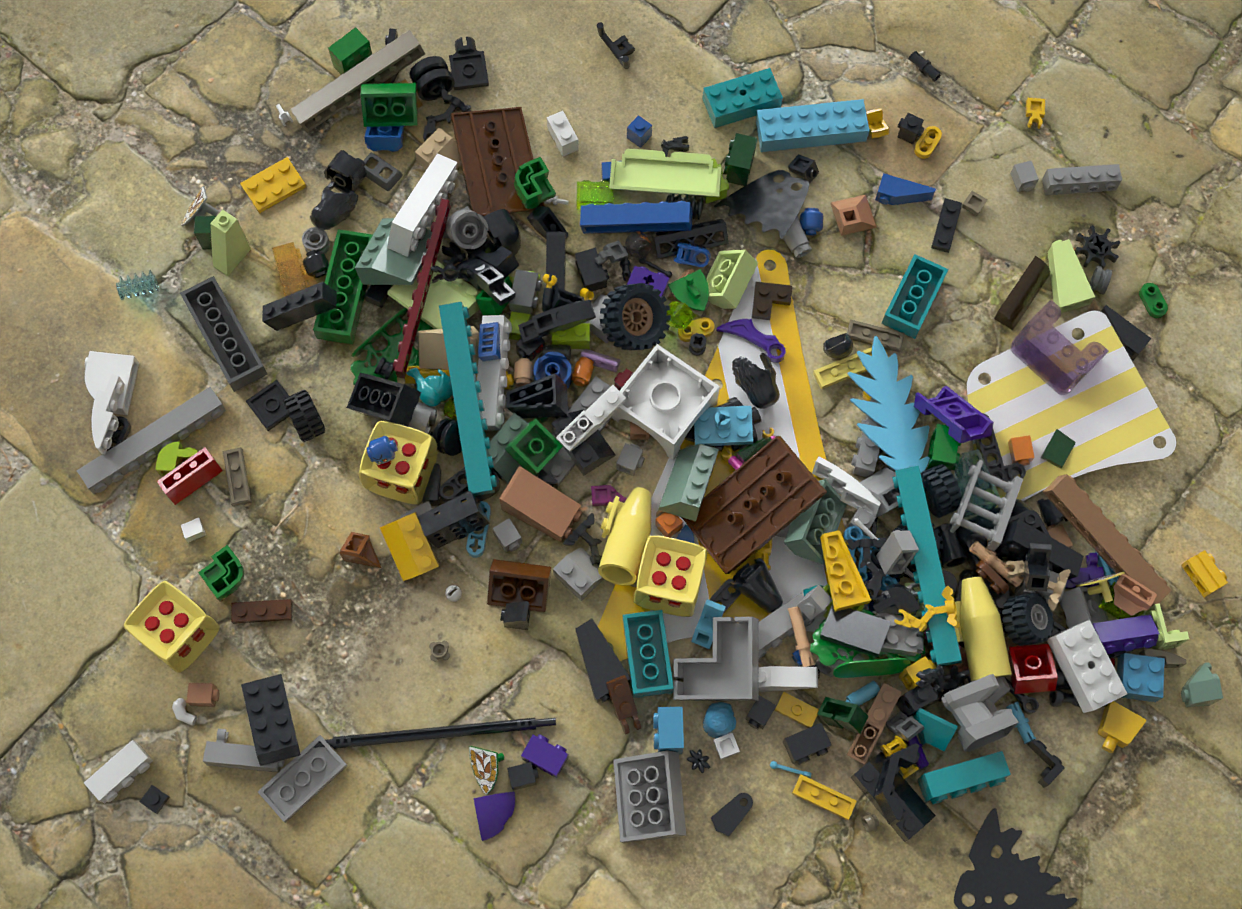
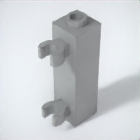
M218 729L216 742L206 741L203 762L207 766L279 773L280 768L285 763V760L260 766L255 746L226 743L229 732H226V729Z

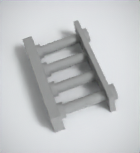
M979 460L976 465H972L969 469L968 476L970 478L958 511L953 514L950 520L952 524L950 532L954 533L959 526H962L986 537V540L989 541L987 549L995 551L1003 539L1023 479L1016 476L1011 482H1005L981 471L983 461ZM977 478L1004 489V492H1006L1005 497L1000 498L976 487ZM971 494L998 505V508H1000L999 513L994 514L970 503ZM965 510L993 521L994 528L988 530L964 519Z

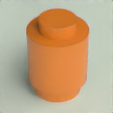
M580 357L576 361L572 373V380L575 385L583 387L589 384L594 370V362L591 359Z

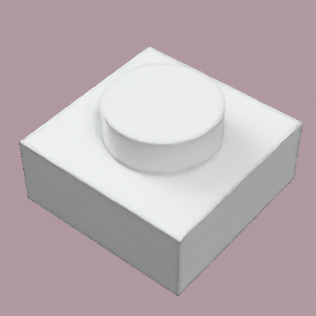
M733 733L713 740L720 760L740 752Z

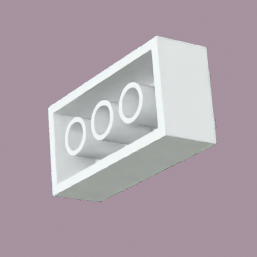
M1090 620L1079 623L1048 638L1047 642L1083 713L1094 711L1127 695Z

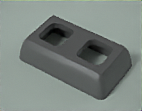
M370 152L363 160L365 164L371 158L379 163L374 169L364 166L367 172L366 177L386 191H390L403 174ZM384 168L393 171L387 179L379 175Z

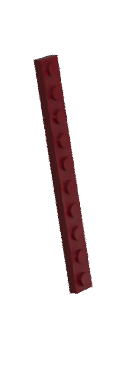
M441 198L440 205L436 206L435 216L437 217L435 222L433 221L431 224L432 235L431 238L427 239V253L422 257L421 265L423 268L422 272H419L417 276L418 287L414 289L412 294V300L414 301L412 307L410 306L408 309V323L404 324L403 342L400 341L398 345L399 356L398 359L394 360L393 370H395L399 378L405 379L433 276L431 267L436 265L451 207L447 199Z

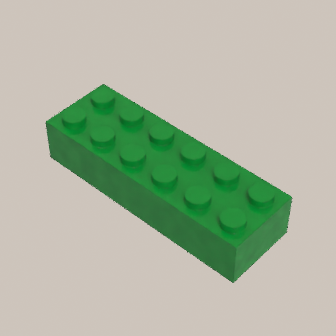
M337 230L325 279V284L337 291V308L316 316L313 331L317 339L353 345L367 285L362 284L355 266L373 234Z

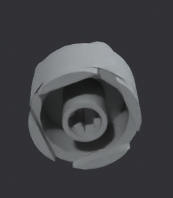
M462 209L452 214L447 221L448 236L458 246L465 249H476L486 241L488 224L478 213Z
M418 402L408 427L431 435L430 424H435L437 410L433 406Z

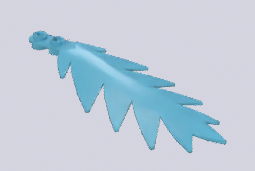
M875 336L872 345V356L857 351L863 366L875 380L852 372H848L847 375L878 403L854 398L850 399V401L885 428L858 423L857 426L872 442L892 457L879 456V459L894 470L919 466L921 473L926 469L930 459L928 456L920 459L928 440L930 427L927 425L911 429L920 414V411L914 407V403L905 404L912 386L913 376L909 375L897 381V354L894 353L888 357L880 340Z

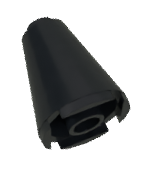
M761 558L754 559V564L750 565L747 563L733 576L735 581H731V584L767 613H772L782 606L783 599L765 562Z

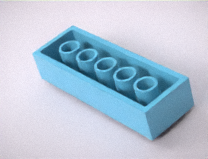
M864 99L757 110L756 115L760 152L865 142L869 134Z

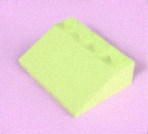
M436 261L435 266H439L442 269L445 267L440 262ZM433 272L432 279H433L437 274H441V273H439V272ZM417 277L413 285H393L388 291V295L409 309L414 301L412 300L413 291L418 287ZM457 278L451 282L443 279L438 280L436 283H432L431 280L421 319L434 329H442L439 305L462 302L464 307L468 308L470 318L480 309L475 299L480 291L463 279Z

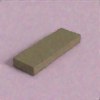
M851 319L847 330L851 340L873 345L874 337L877 336L884 349L896 352L901 351L905 333Z
M242 447L223 451L231 505L234 507L252 503Z

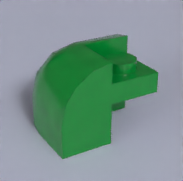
M541 157L524 163L515 174L514 186L516 193L526 209L537 208L540 203L556 196L555 190L547 179L549 170Z
M228 545L211 557L214 561L198 572L219 602L234 593L244 580L242 563Z

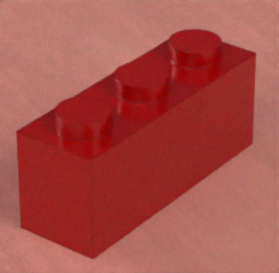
M204 447L159 479L157 483L167 497L176 505L223 470Z

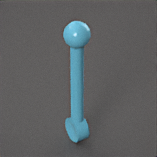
M776 761L770 763L772 769L778 768L801 774L808 778L812 776L810 772L779 765Z

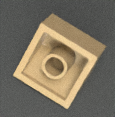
M440 128L415 151L417 163L426 170L437 154L456 161V170L461 166L457 143Z

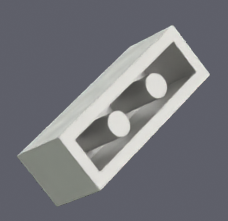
M132 740L88 778L84 784L100 802H111L117 797V792L123 787L126 788L134 781L133 778L139 773H144L150 767L149 764L153 760L137 742Z

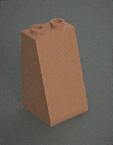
M520 466L499 498L502 511L561 543L572 533L573 529L571 527L573 523H577L582 516L579 503Z

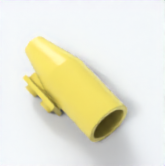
M639 487L632 490L624 503L619 501L620 497L618 496L614 498L613 502L609 501L605 511L608 513V516L603 519L600 529H603L601 537L605 538L608 535L598 572L605 580L618 585H631L636 582L644 548L651 532V493L647 489Z
M972 577L963 579L961 601L955 602L958 616L956 620L960 624V628L955 627L958 643L964 642L971 681H976L991 674H994L995 678L1012 675L1000 614L983 578Z

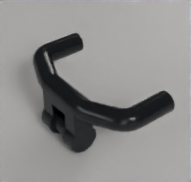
M597 23L600 38L608 46L622 67L629 69L628 55L635 51L634 46L629 44L625 35L612 42L605 33L603 23Z

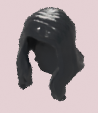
M331 181L322 191L321 202L311 211L310 220L312 224L318 229L329 230L346 220L356 207L358 194L354 190L350 191L349 194L333 192L331 190L336 185V182Z
M765 353L760 354L765 370L759 368L756 364H752V361L742 356L735 358L732 361L735 383L746 392L750 402L760 409L774 405L778 401L780 393L776 384V371L771 364L770 358Z

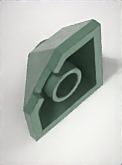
M1209 662L1200 665L1182 687L1181 698L1185 702V707L1210 706L1223 699L1220 678L1217 674L1211 673L1212 666Z

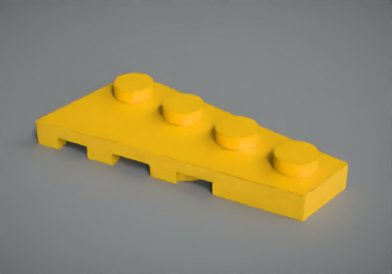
M840 530L822 534L820 540L834 611L868 604L871 601L870 595Z

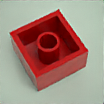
M1049 644L1009 647L1008 658L1012 673L1010 676L1015 694L1055 691L1058 676Z

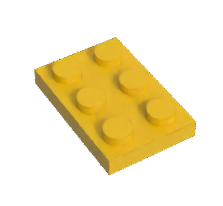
M288 157L240 183L259 214L306 188L305 182Z

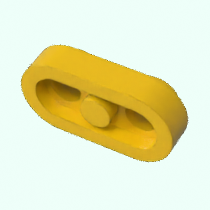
M929 126L924 130L914 149L917 157L926 159L931 156L942 136V132L938 127Z
M707 317L685 322L678 328V337L683 342H690L691 336L696 333L709 337L714 332V322ZM707 324L708 327L704 328L702 327V325ZM689 329L691 332L686 333L684 330Z

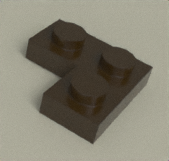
M755 282L752 318L770 320L772 304L790 305L792 286Z

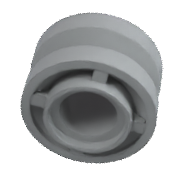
M311 227L303 233L302 243L307 253L316 250L325 254L329 250L330 241L325 230Z

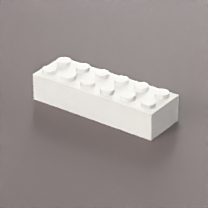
M440 154L435 156L392 221L387 245L388 249L406 257L409 256L411 251L416 250L418 240L423 239L426 227L430 228L433 222L436 206L440 205L441 198L447 199V194H451L454 190L455 183L453 181L458 174L456 161Z

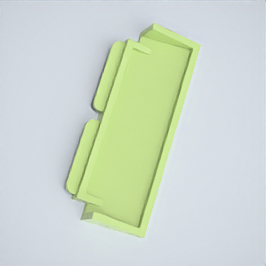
M626 149L624 154H622V162L615 159L611 161L609 189L719 197L722 168H713V160L709 154L673 152L671 157H665L663 151Z

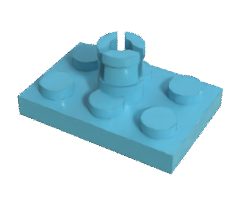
M752 406L710 407L694 423L695 445L753 444Z

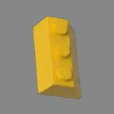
M416 512L379 527L403 581L439 567L430 542L423 533Z

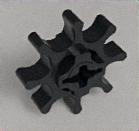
M1092 225L1088 230L1090 237H1085L1081 233L1077 235L1075 240L1082 243L1083 247H1077L1075 253L1076 255L1083 254L1087 258L1083 267L1086 268L1091 261H1095L1104 269L1106 266L1104 259H1109L1113 263L1117 261L1119 256L1112 253L1111 249H1117L1120 241L1111 242L1107 239L1111 231L1109 228L1106 229L1103 235H1099L1095 232V226Z

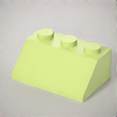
M746 250L719 251L706 277L709 288L708 301L711 304L723 309L737 308L758 264Z

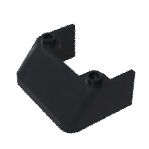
M1016 499L1008 524L1020 519L1050 536L1039 514L1022 500ZM996 507L989 511L996 514L999 513L1000 508ZM979 515L968 520L988 530L994 528L993 521ZM959 526L956 533L969 558L967 562L975 573V577H979L975 572L977 570L975 566L980 560L969 549L976 541L986 548L987 540L984 536Z

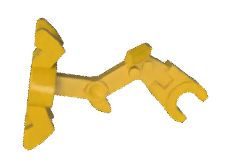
M946 586L941 594L946 599L945 606L933 607L929 604L925 605L928 611L921 619H917L906 611L899 609L898 612L904 615V619L902 621L895 619L894 622L911 629L912 627L919 628V631L923 632L927 628V623L934 615L947 613L949 616L947 622L956 628H960V624L956 620L958 617L956 604L951 596L953 589Z

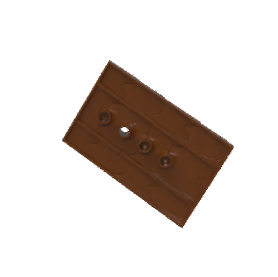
M522 107L451 113L455 140L471 210L481 216H486L500 209H506L509 213L535 210L536 208H525L514 186L515 174L519 167L533 160Z
M776 436L704 497L696 521L681 518L707 549L725 574H730L750 556L758 552L781 530H784L799 515L807 511L827 491L820 485L788 444L785 443L783 438Z

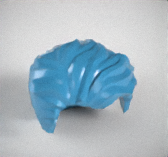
M716 702L709 706L704 716L703 728L710 737L716 739L729 734L735 729L737 721L734 717L732 705Z

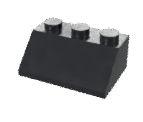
M585 410L569 412L568 416H561L551 423L552 431L556 437ZM599 430L595 431L570 452L563 445L583 476L616 456Z

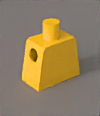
M1115 701L1108 703L1107 707L1104 708L1098 729V734L1105 738L1102 749L1113 753L1117 745L1121 748L1128 746L1147 720Z

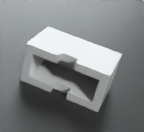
M561 111L547 117V129L553 140H555L562 157L578 151V138L564 112Z

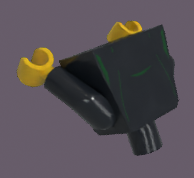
M545 274L543 276V282L547 284L542 298L543 312L594 298V293L586 288L581 289L580 296L556 286L552 289V286L557 282V278L552 275L549 282V275Z

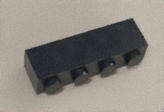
M320 282L263 305L262 322L279 331L337 308V291L324 282Z

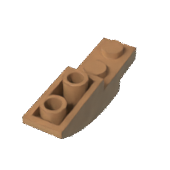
M885 683L882 684L867 712L869 717L861 734L857 733L847 753L849 757L864 765L866 764L902 692Z

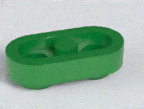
M1153 283L1144 284L1139 291V296L1148 314L1153 318H1162L1168 310V305L1157 285Z

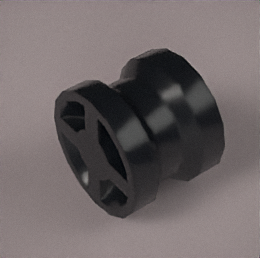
M382 357L374 374L382 375L384 379L388 380L394 371V362L390 363L385 357Z

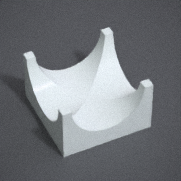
M657 344L621 388L620 392L627 400L613 413L612 418L617 422L620 419L628 420L644 429L660 443L667 457L674 460L678 455L684 438L697 419L709 407L717 405L720 386Z

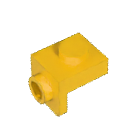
M882 109L867 111L866 115L871 138L889 135V127L883 120Z

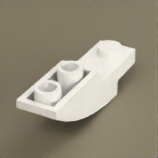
M113 374L110 377L105 392L97 391L92 409L93 440L96 448L104 455L107 449L111 447L113 432L118 428V418L113 412L117 410L118 398L124 391V382L119 376Z
M612 385L586 411H582L556 438L569 452L572 451L614 415L613 413L627 400L626 397Z

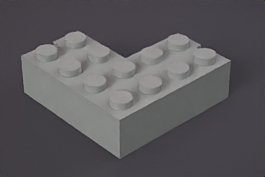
M713 617V658L674 659V677L684 679V682L674 681L673 699L679 701H759V619L754 617H735V619L732 617Z

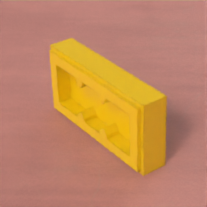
M783 692L774 711L810 728L817 717L819 709Z

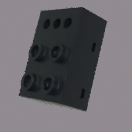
M471 491L417 516L425 537L437 549L457 539H463L473 531H480L490 524L482 503Z

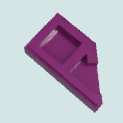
M611 485L591 486L592 506H606L609 501L613 502L616 496L620 497L619 501L623 503L627 499Z

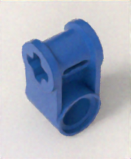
M682 242L677 244L679 248L677 257L674 258L675 262L697 267H704L709 263L711 254L707 249ZM700 253L704 254L706 261L700 262L697 255Z

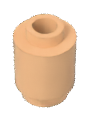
M520 358L514 364V381L518 387L533 381V363L527 358Z

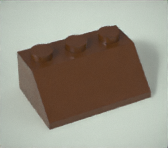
M493 559L489 571L487 605L506 607V603L527 601L530 604L531 611L546 612L552 567Z

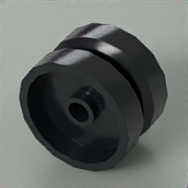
M430 56L420 60L409 72L412 83H416V92L419 98L425 101L442 98V89L449 93L455 85L454 78L448 70L445 60L439 56Z

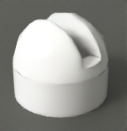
M451 585L446 589L445 594L449 601L456 602L461 598L462 592L458 586ZM454 589H457L451 596H449V593H451Z

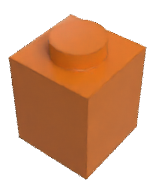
M1030 435L1015 437L1009 440L1008 445L1012 464L1029 465L1035 458Z
M664 512L656 518L655 526L664 537L671 538L683 528V521L679 516Z

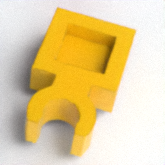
M1028 97L1026 100L1025 117H1030L1027 126L1031 128L1032 122H1036L1038 124L1037 128L1040 129L1043 123L1042 118L1045 116V99Z

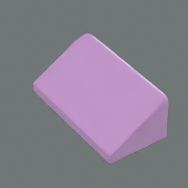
M584 349L581 352V357L591 359L594 362V366L617 372L620 359L588 349Z

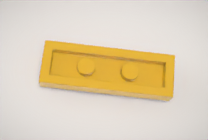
M801 774L792 791L793 795L845 820H849L857 802Z

